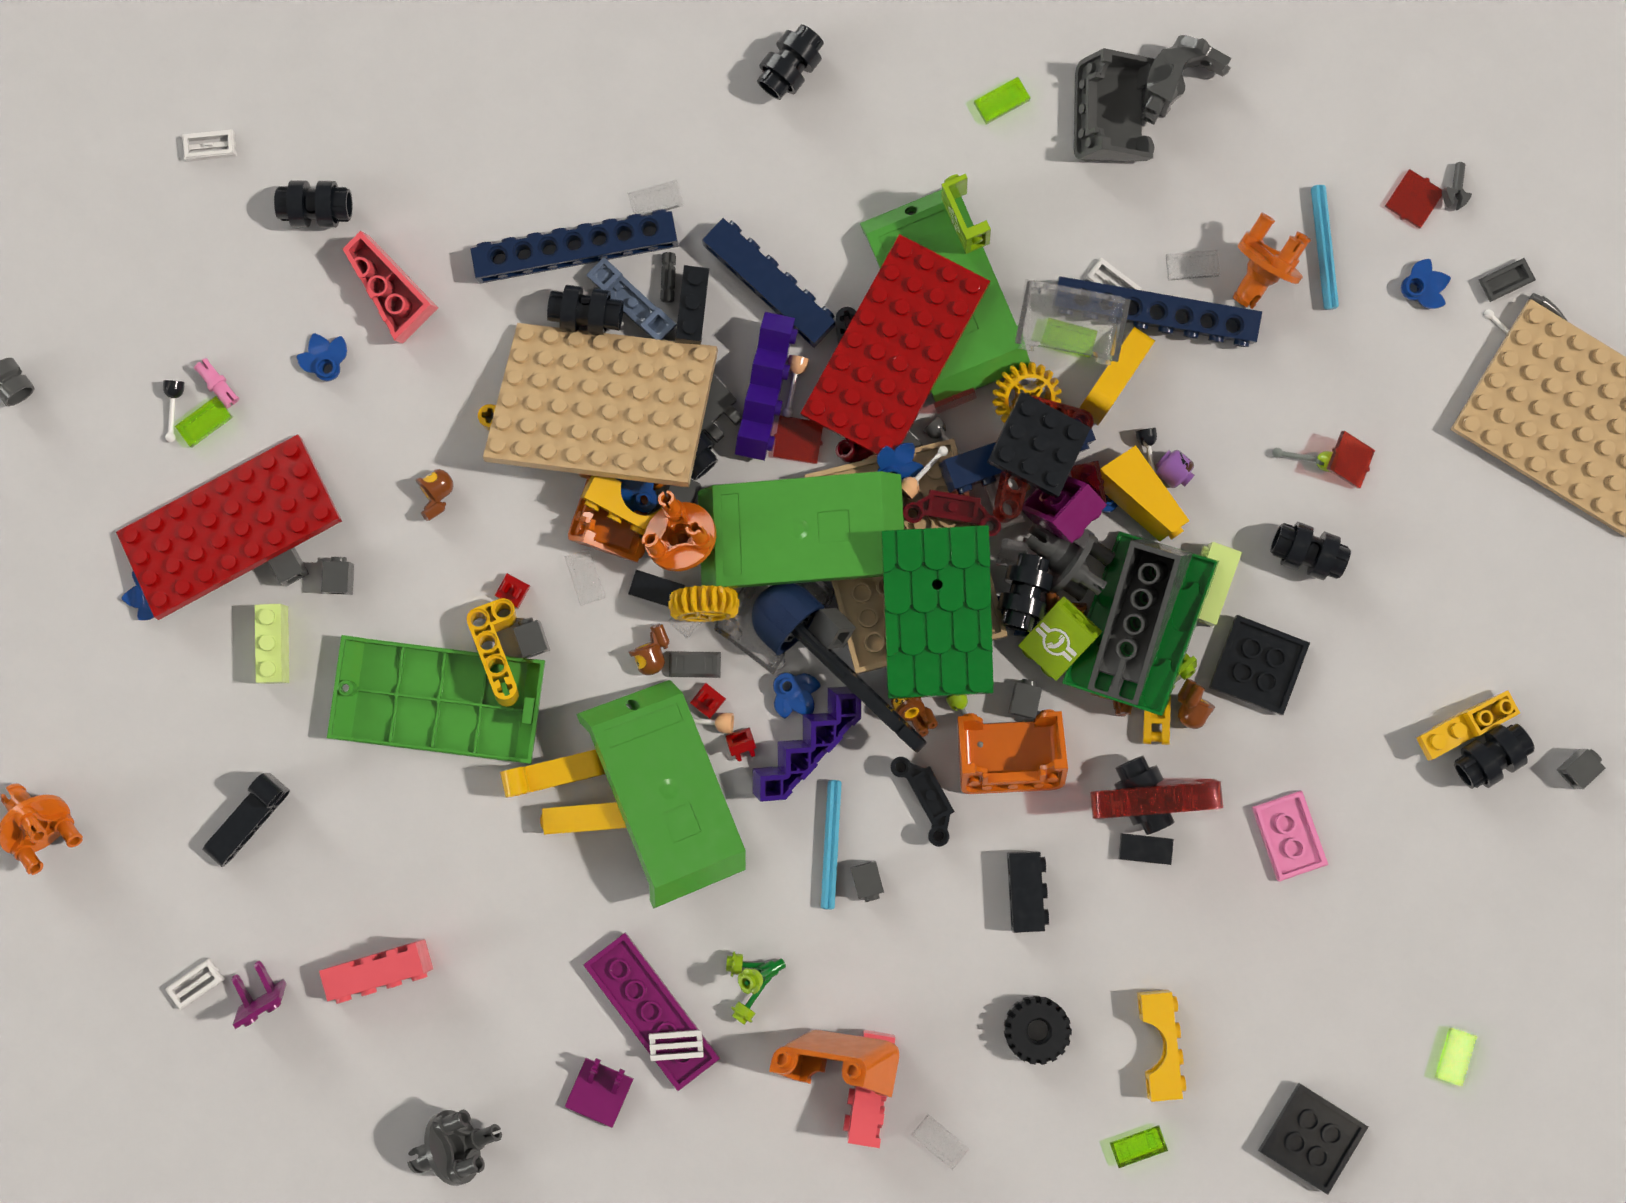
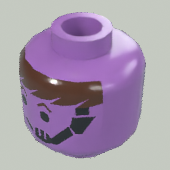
M1168 450L1155 465L1158 467L1157 476L1171 488H1176L1180 484L1185 487L1195 476L1191 472L1194 468L1193 461L1179 450H1174L1173 452Z

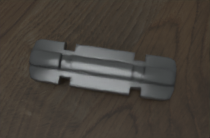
M664 252L662 254V264L664 266L661 268V288L663 290L660 292L661 302L671 303L674 302L675 296L673 289H675L676 268L674 265H676V255L672 252Z

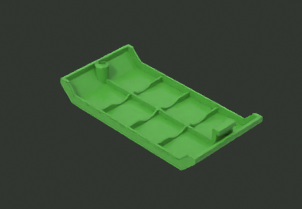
M942 190L860 223L879 268H881L900 234L990 280L989 287L931 390L936 406L994 383L996 380L1003 379L1002 372H1006L1008 375L1012 373L1010 371V366L1012 365L1019 370L1020 362H1024L1028 367L1030 359L1026 346L985 250L982 247L968 254L965 253L942 202ZM962 197L954 199L967 228L974 226Z
M878 471L712 485L698 491V505L710 514L716 526L715 545L709 556L701 563V585L740 588L882 577L881 532L905 530L901 474Z
M341 635L327 738L532 764L545 660L505 656L519 693L517 702L512 706L506 707L497 702L478 652ZM496 664L491 668V672L499 673L503 670L504 666ZM505 681L500 683L504 695H509L510 693ZM345 684L349 686V690L346 692L343 690Z
M671 680L576 714L580 724L589 732L649 883V900L653 909L746 870V850L685 697Z

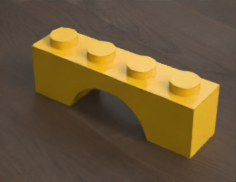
M591 475L580 496L586 500L584 505L597 512L599 508L609 512L608 518L620 524L622 520L631 524L629 529L642 536L653 516L663 509V507H660L657 511L648 515L634 513L625 505L622 499L621 481L609 477Z
M1169 990L1137 992L1139 1019L1155 1026L1163 1041V1051L1159 1061L1152 1068L1145 1071L1147 1098L1151 1102L1183 1099L1182 1092L1186 1091L1185 1076L1180 1073V1065L1184 1064L1182 1049H1178L1177 1038H1181L1180 1024L1175 1022L1174 1012H1178L1177 997L1173 996Z

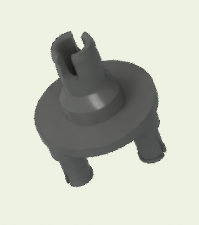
M1034 524L1028 530L1032 535L1029 538H1023V544L1040 557L1050 561L1049 574L1054 576L1050 590L1051 593H1056L1062 589L1077 601H1080L1084 598L1088 589L1096 595L1102 592L1100 587L1104 589L1107 581L1089 570V567L1086 565V558L1090 554L1104 566H1108L1113 560L1115 552L1098 542V538L1092 531L1084 529L1083 535L1079 539L1074 540L1073 543L1057 537L1049 530L1042 528L1039 524Z
M464 1109L459 1112L445 1110L437 1113L427 1124L424 1144L409 1151V1156L418 1154V1158L407 1162L408 1166L414 1173L433 1170L443 1182L452 1186L466 1184L477 1173L484 1170L485 1163L481 1157L480 1150L489 1143L501 1140L502 1132L493 1135V1132L501 1130V1128L497 1124H492L481 1130L474 1129L470 1124V1114Z

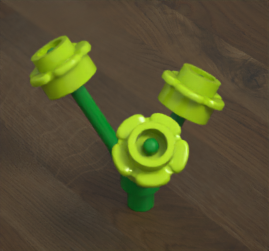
M733 951L732 956H727L726 971L731 972V977L738 975V984L744 993H752V996L745 1005L738 1001L735 1007H731L735 1011L732 1016L744 1025L747 1021L753 1022L751 1019L756 1013L750 1008L772 977L778 975V971L786 968L782 958L775 962L771 960L767 963L743 962V954H736L735 951Z

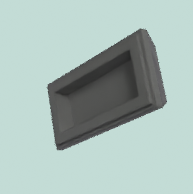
M1522 258L1479 279V282L1489 302H1492L1536 279L1525 258Z
M669 651V677L721 678V652Z

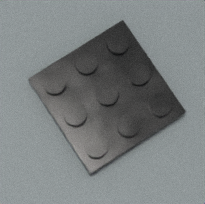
M1020 392L987 463L1057 498L1065 485L1091 427L1024 392Z
M1235 615L1209 688L1276 714L1284 715L1310 642L1240 615Z
M1298 1083L1258 1151L1328 1195L1369 1126Z

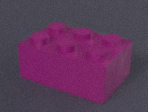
M1068 476L1059 497L1054 498L1036 489L1019 508L1034 524H1039L1057 537L1073 543L1074 540L1079 539L1083 535L1084 529L1092 521L1099 518L1107 504L1089 484Z

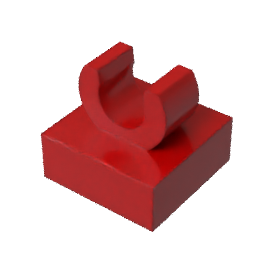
M507 573L495 596L500 599L510 600L519 609L531 586Z
M705 683L690 703L711 719L726 698Z
M750 727L726 735L731 756H735L737 761H742L740 754L746 751L750 752L751 757L755 756L754 749L756 745Z

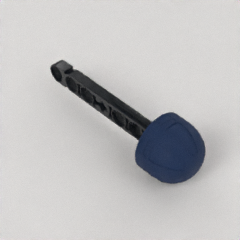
M792 583L771 585L762 591L753 605L752 623L758 637L776 655L783 654L800 641L912 750L918 753L926 745V740L832 649H826L808 630L815 613L819 609H824V606L808 590Z

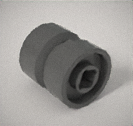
M11 357L0 360V399L6 406H14L24 401L35 389L27 376L21 375L22 370L14 358Z

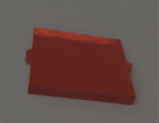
M1409 169L1385 207L1399 215L1401 220L1405 219L1420 229L1441 198L1442 189L1429 182V178H1423Z
M973 387L933 404L937 413H941L974 400L977 396Z
M780 415L777 433L774 434L776 440L773 457L817 464L819 449L823 445L821 441L823 427L811 420Z
M1341 431L1336 446L1332 448L1333 454L1327 470L1352 486L1361 488L1366 473L1370 471L1369 465L1375 450L1348 432Z
M1099 461L1073 466L1071 470L1072 478L1089 484L1101 499L1107 503Z

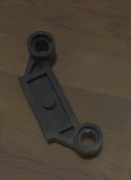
M905 757L893 759L890 765L891 772L896 777H904L908 780L931 822V829L928 833L930 843L937 847L944 846L949 841L947 829L950 814L955 811L931 767H920L910 763ZM898 762L904 763L905 770L903 772L896 770ZM936 831H941L943 834L942 839L936 841L933 837Z

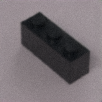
M684 265L675 343L701 345L709 268Z
M1041 852L1007 853L1011 931L1013 933L1045 931V925H1049L1048 909H1044L1043 899L1048 898L1047 883H1042V872H1046V859L1041 857Z

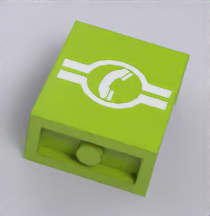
M965 173L961 176L958 174L949 176L944 180L945 183L941 184L942 202L964 251L968 254L990 244L991 228L987 220L967 228L954 200L967 194V175Z
M1063 596L1018 646L1028 659L1034 660L1041 667L1045 675L1057 681L1102 631Z

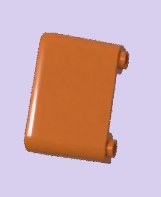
M589 479L586 480L584 488L586 487ZM654 483L653 490L661 489L662 486L666 485ZM642 495L640 500L646 505L648 498ZM580 497L569 529L568 539L638 563L646 549L642 543V538L639 537L640 534L629 529L631 524L623 520L620 524L608 518L609 512L601 508L597 512L584 505L586 500ZM638 510L634 511V513L639 515H647V513Z
M1042 710L1033 722L983 724V719L974 713L957 717L960 784L963 793L987 794L1060 789L1065 785L1068 762L1062 711ZM983 742V747H978L977 743Z
M811 1030L780 1047L773 1054L769 1072L811 1084V1076L817 1072L825 1073L827 1060L843 1062L842 1077L847 1084L862 1087L880 1096L892 1097L899 1062V1049L894 1043L889 1041Z

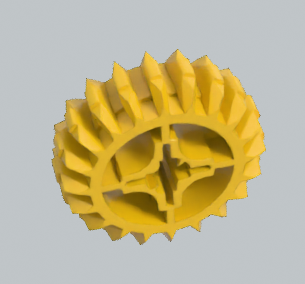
M1020 362L1019 370L1013 365L1010 366L1012 373L1008 375L1006 372H1002V376L1005 378L1004 381L996 380V384L1000 389L992 390V393L998 397L992 400L994 406H999L995 412L997 415H1002L1001 421L1003 423L1006 422L1020 390L1039 400V396L1043 392L1042 388L1045 387L1043 403L1056 410L1058 409L1054 404L1062 403L1061 399L1056 396L1062 393V390L1056 387L1059 383L1058 379L1052 378L1053 372L1051 370L1045 371L1044 365L1040 364L1036 368L1034 362H1030L1028 367L1024 362ZM1026 378H1037L1026 385L1018 383ZM1013 388L1015 397L1011 401L1012 405L1009 407V394Z
M713 585L679 588L671 592L670 601H668L672 618L695 623L729 620L737 616L739 607L736 590Z

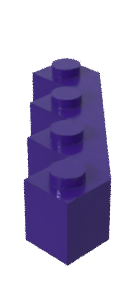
M769 312L764 313L758 346L752 364L750 384L745 398L743 417L737 435L735 455L765 461L767 451L772 452L775 436H771L775 415L780 416L783 401L779 400L783 380H788L790 365L786 363L790 345H795L798 329H794L795 318Z
M847 686L828 688V713L803 714V740L778 741V767L753 768V794L760 802L786 800L793 793L792 790L802 779L805 780L818 766L817 763L827 752L830 753L843 739L842 736L852 725L855 726L861 719V700Z

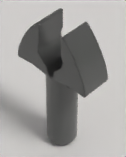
M1463 162L1455 164L1452 188L1446 187L1442 190V197L1447 208L1454 205L1455 195L1458 200L1456 211L1465 206L1472 196V193H1467L1463 189L1466 166Z

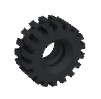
M1025 997L1021 1002L1017 1001L1012 1010L1009 1009L1007 1019L1004 1020V1036L1010 1049L1021 1060L1034 1065L1036 1063L1044 1065L1048 1061L1054 1062L1057 1060V1056L1065 1053V1047L1070 1044L1069 1037L1072 1035V1029L1070 1028V1020L1066 1012L1056 1002L1047 997ZM1035 1020L1045 1022L1048 1027L1046 1037L1039 1041L1031 1039L1027 1032L1029 1024Z

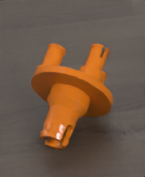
M1265 213L1260 214L1251 230L1246 231L1237 245L1240 251L1250 260L1247 263V274L1238 286L1237 291L1234 292L1233 298L1245 307L1250 306L1251 309L1256 306V303L1261 299L1268 286L1277 283L1280 278L1294 284H1299L1303 276L1295 267L1300 261L1298 258L1311 241L1306 235L1297 231L1295 237L1290 235L1281 251L1264 244L1263 238L1275 222L1273 218Z
M666 491L668 496L662 492L658 497V502L663 509L658 511L648 523L645 534L642 537V543L645 545L646 551L653 562L665 570L685 571L698 567L697 565L709 556L715 545V523L703 507L690 502H680L671 491Z
M18 783L6 787L11 795V799H8L5 794H1V801L8 810V813L0 822V846L7 853L13 854L16 860L21 861L29 875H35L43 869V863L35 852L53 843L60 835L65 840L66 845L71 848L78 846L83 841V836L74 826V819L70 815V809L62 798L55 795L31 797L26 788Z

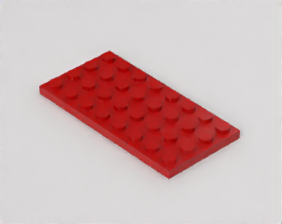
M899 234L800 414L877 456L885 446H889L894 450L905 440L989 287L990 280Z
M297 434L120 529L116 533L154 618L160 620L287 550L342 522L302 438Z

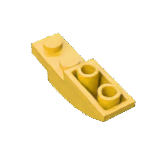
M1509 690L1435 725L1431 730L1419 735L1416 739L1427 760L1430 761L1520 714V711Z

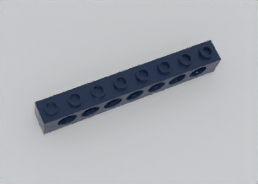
M665 209L653 211L652 215L632 214L627 216V219L617 221V219H606L602 221V224L593 226L591 223L580 224L577 226V229L557 228L552 230L550 234L530 233L526 236L527 238L523 239L508 237L502 239L501 243L496 244L481 242L476 247L470 248L475 278L481 284L599 262L603 257L611 260L679 247L672 211L667 212ZM652 226L657 230L654 235L646 236L643 234L646 227ZM623 231L631 233V237L626 241L618 239L619 234ZM597 236L606 237V241L602 245H595L593 241ZM573 240L581 242V246L576 250L568 248L569 243ZM548 245L556 246L555 252L550 255L543 253L544 248ZM527 249L531 251L527 259L518 258L522 250ZM498 254L506 255L504 262L501 264L493 263L495 256Z
M1061 276L1057 279L1052 309L1058 310L1057 314L1072 317L1073 313L1083 314L1082 319L1097 321L1098 317L1108 319L1107 323L1113 325H1123V322L1133 323V327L1142 330H1148V326L1157 327L1158 332L1173 334V331L1184 332L1183 336L1198 339L1199 335L1209 336L1208 341L1224 343V339L1234 341L1233 345L1239 347H1249V344L1257 342L1262 311ZM1082 293L1086 296L1087 303L1085 306L1075 304V294ZM1103 297L1110 299L1112 302L1111 310H1102L1099 306V300ZM1126 302H1133L1137 306L1135 315H1129L1125 312L1124 306ZM1152 306H1157L1162 310L1161 319L1156 320L1151 317L1150 308ZM1177 311L1186 313L1187 322L1185 324H1180L1176 321L1175 314ZM1202 315L1211 317V328H1204L1201 325L1200 319ZM1228 319H1232L1237 323L1238 328L1235 333H1231L1226 329Z

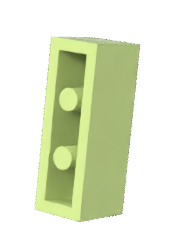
M1216 542L1209 543L1207 547L1203 546L1200 555L1218 560L1219 563L1198 622L1211 627L1217 625L1242 552Z
M255 605L256 683H289L288 606Z

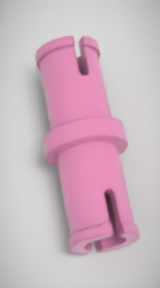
M207 358L202 360L203 364L198 362L194 366L195 371L208 384V390L210 392L213 391L225 408H230L231 403L234 405L238 402L239 397L227 385L226 378L223 375H219Z

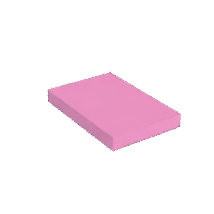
M1302 791L1251 807L1277 881L1280 882L1328 865Z

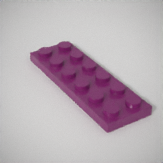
M626 932L583 964L649 1054V1033L699 1030ZM703 1034L704 1057L655 1061L677 1091L720 1059ZM697 1036L655 1039V1043L697 1041ZM698 1047L656 1050V1054L698 1051Z

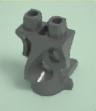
M1187 35L1178 36L1172 47L1162 49L1150 68L1142 103L1144 112L1141 119L1154 125L1159 115L1165 117L1171 110V105L1185 92V82L1182 76L1184 69L1202 66L1223 77L1228 74L1231 68L1228 66L1231 57L1211 47L1203 38L1198 39Z

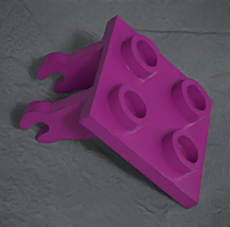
M260 960L255 963L254 968L267 993L253 1000L238 974L231 979L243 1002L238 1007L233 1022L235 1029L241 1025L245 1027L251 1025L258 1019L259 1014L267 1011V1013L272 1012L281 1005L287 983L283 979L274 984Z
M585 1058L565 1107L613 1128L634 1078L625 1075V1070L621 1068L618 1072L600 1064L601 1060L598 1058L595 1061Z

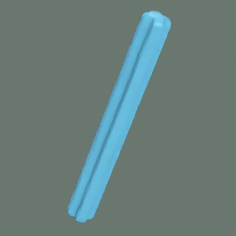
M1315 185L1311 188L1323 306L1325 310H1333L1339 306L1327 192L1325 185Z
M829 780L827 785L821 908L829 910L835 908L842 786L839 780Z

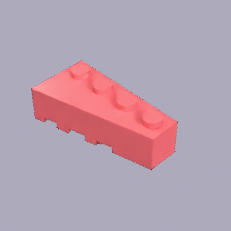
M360 231L343 248L356 274L367 289L369 297L379 310L382 320L388 326L393 339L404 343L438 307L370 235Z
M423 939L320 970L319 973L327 1002L336 1000V1004L351 1000V995L361 992V996H366L377 992L376 987L386 985L387 989L402 985L401 980L411 978L412 981L426 978L428 977L427 972L433 970L426 940Z
M864 1030L863 1036H861L886 1040L895 1044V1035ZM855 1086L854 1089L849 1088L847 1104L852 1105L850 1115L845 1114L843 1131H848V1143L880 1148L881 1138L879 1133L884 1122V1101H886V1096L877 1095L875 1092Z

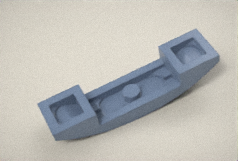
M605 257L587 273V277L599 289L611 291V299L623 300V312L653 339L663 340L677 326L659 307L657 308L636 289Z

